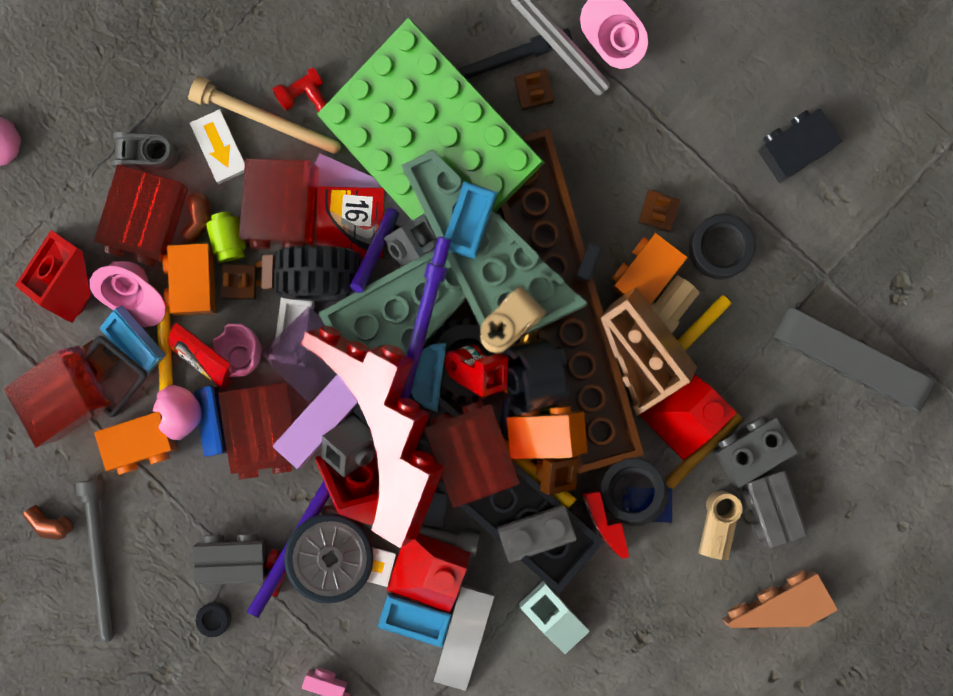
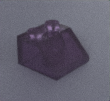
M310 306L262 352V355L307 402L337 375L322 358L301 345L305 332L325 326L321 317Z

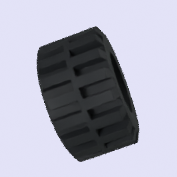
M322 245L289 246L275 252L274 294L292 300L341 301L355 293L350 288V285L360 266V253L349 248Z
M470 318L448 322V325L436 331L437 333L428 343L429 346L446 343L445 355L454 346L462 342H474L480 345L487 356L496 354L484 348L481 342V327L477 320H470ZM444 363L440 394L445 398L461 404H474L486 400L495 394L482 397L460 385L448 375Z

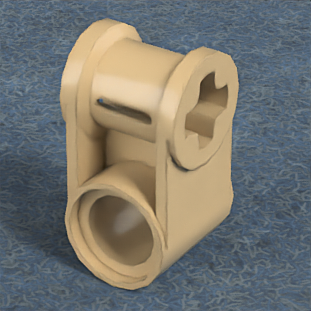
M522 286L518 287L482 323L481 342L484 348L493 353L507 350L519 337L532 329L543 318L546 311ZM493 328L495 331L503 329V339L501 340L497 336L491 339L490 329Z

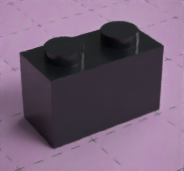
M821 109L812 114L805 110L790 121L793 125L784 132L777 128L763 138L765 144L758 152L779 184L843 142Z

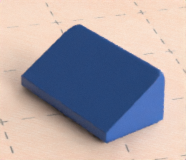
M209 386L196 390L194 395L202 410L199 430L204 456L228 453L229 445L219 389Z

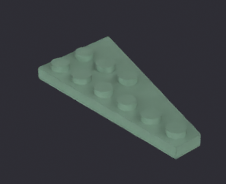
M431 150L402 164V169L438 239V236L445 237L464 182ZM493 211L491 212L475 260L452 252L448 253L447 260L480 327L484 320L520 286L546 311L543 318L521 337L587 306V303L556 272L549 268L539 258V255ZM493 328L490 329L491 339L496 336L501 340L503 339V329L495 331Z
M435 249L366 286L363 292H355L319 312L318 314L324 325L339 330L341 332L340 336L350 341L367 345L370 350L389 344L400 348L403 351V355L406 356L427 280L424 277L427 263L432 262ZM446 260L445 264L448 267L444 282L440 283L424 344L466 300L448 260Z

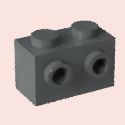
M761 416L746 425L749 430L739 437H737L736 433H733L718 442L720 448L715 450L713 454L733 487H742L798 453L777 418L766 420L764 416Z

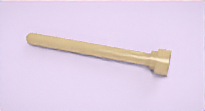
M198 75L191 85L188 99L197 104L203 105L206 103L209 105L212 102L333 154L338 153L341 149L340 143L334 139L216 90V86L212 85V81Z

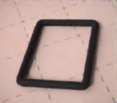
M97 336L67 376V382L107 416L115 417L147 378V372L106 337ZM100 343L140 374L113 410L74 380Z

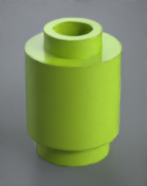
M230 211L213 214L211 216L212 221L206 223L213 255L217 256L219 263L244 258L243 250L246 249L239 217L232 216Z

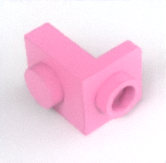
M316 668V671L309 670L301 688L323 696H351L350 693L345 692L348 682L336 679L334 672L323 668Z

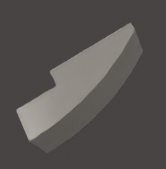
M461 584L434 682L466 691L484 634L494 593Z

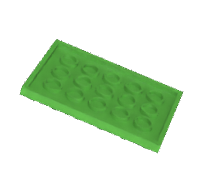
M409 18L404 21L317 114L412 220L424 214V211L402 169V164L431 150L463 182L497 192V198L492 209L494 213L545 163Z

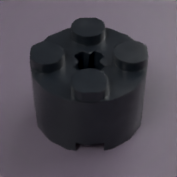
M537 338L511 345L507 350L503 351V355L508 357L507 392L512 400L507 405L515 414H527L558 405L562 401L568 400L570 390L565 382L563 367L566 366V356L561 347L554 348L545 338Z

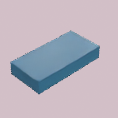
M467 182L463 183L445 235L446 238L452 239L449 252L476 259L497 198V192Z
M123 305L115 308L99 328L110 342L144 368L147 375L166 356Z
M388 594L377 628L442 648L452 613Z

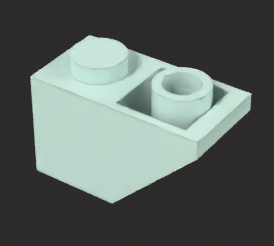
M544 581L519 603L523 612L564 654L570 651L590 632Z

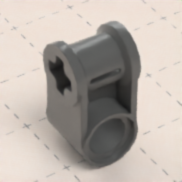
M132 132L113 133V140L116 141L115 160L111 161L112 168L128 171L141 169L169 170L178 162L179 153L176 146L162 135ZM160 146H166L165 155L155 160V150Z

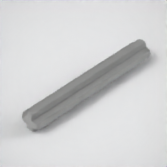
M511 0V3L595 95H601L609 88L610 82L535 0Z

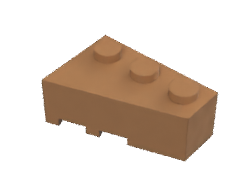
M637 287L609 305L602 315L601 321L614 357L618 358L623 372L622 379L625 387H628L634 402L633 409L637 416L690 383L697 366Z

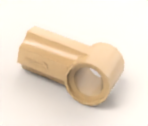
M678 275L669 283L656 303L653 302L650 305L671 333L679 325L680 322L678 320L700 293L694 285Z
M718 490L713 492L706 501L707 515L698 553L710 558L729 560L736 523L742 514V504L733 494L724 490ZM722 499H729L731 502L730 511L725 515H718V502Z

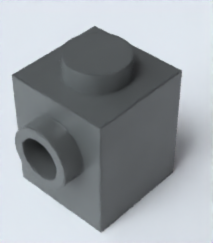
M425 213L384 237L389 253L398 261L401 267L435 248L437 238Z
M354 415L322 435L321 457L343 477H346L360 466L368 465L375 456V443L370 426L365 423L363 424Z

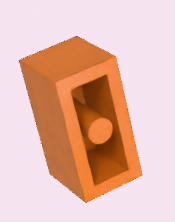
M656 233L650 240L643 237L632 251L637 257L630 266L623 263L613 275L612 279L616 281V284L611 290L622 297L637 287L651 305L688 257Z
M209 244L167 246L168 255H163V271L165 275H168L169 288L164 289L165 307L169 308L170 313L176 316L216 314L215 262L211 246Z
M570 406L550 407V413H540V410L507 418L510 459L573 458L587 453L584 411L571 412Z
M160 412L94 432L106 471L117 470L118 475L137 470V463L149 460L152 465L170 459L169 453L177 451L178 448L174 439H170L160 431L159 424L162 421Z

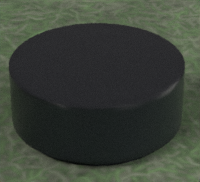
M210 602L204 605L196 615V626L200 633L207 637L222 635L231 624L229 609L219 602Z

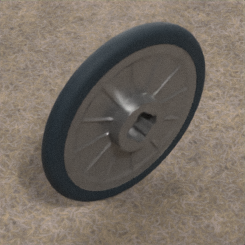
M339 514L314 516L298 526L287 543L284 558L286 573L293 587L307 599L326 604L344 601L355 595L365 585L371 574L373 549L370 539L364 529L348 517ZM331 550L336 557V561L326 566L322 556Z

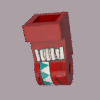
M476 345L452 350L445 355L444 363L448 375L457 383L484 397L507 389V356L501 353L487 356Z

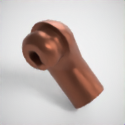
M198 192L191 193L187 198L186 202L190 209L191 221L180 232L192 244L206 230V223L212 221L210 201L205 195Z
M37 505L30 507L22 514L41 538L61 540L67 536V533L73 530V523L68 517L61 516L58 520L47 519Z

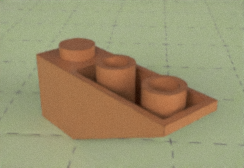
M803 569L788 576V583L779 588L771 586L757 594L759 599L749 605L746 602H742L727 611L729 616L722 620L730 628L809 627L838 609L819 575L812 571L806 572Z

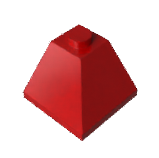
M51 230L15 286L39 306L73 323L76 317L85 310L87 300L90 297L83 251Z
M694 374L690 383L648 408L639 416L684 460L711 439L737 412L711 386Z
M376 447L375 456L372 461L364 467H358L346 477L339 474L321 456L315 457V462L338 514L367 525L374 524L380 489Z
M418 534L416 539L401 547L386 591L450 613L464 578L471 552Z

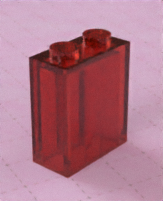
M245 159L239 239L250 243V248L258 250H270V245H282V248L314 245L319 167L311 161Z
M117 164L94 242L104 246L102 252L122 258L125 252L135 255L134 261L154 267L155 261L163 263V255H168L167 246L172 245L188 188L183 183Z
M79 345L55 351L4 388L35 448L60 440L111 405L88 361L83 358L84 354Z
M287 382L218 393L230 474L238 473V479L242 480L259 477L258 470L272 468V474L293 471L292 464L272 447L293 424Z
M482 401L462 407L464 414L452 419L449 413L430 419L431 426L425 428L437 463L445 466L442 478L453 508L520 484L491 404L483 406Z

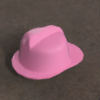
M588 0L580 16L581 29L587 40L610 66L619 69L631 68L638 64L647 51L648 33L644 24L623 0Z
M113 261L109 266L101 267L93 273L90 279V289L100 302L112 310L123 305L141 327H152L162 321L165 315L163 298L148 283V277L144 269L138 264L130 261Z

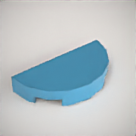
M446 343L432 344L422 350L411 390L414 399L424 408L435 412L438 411Z

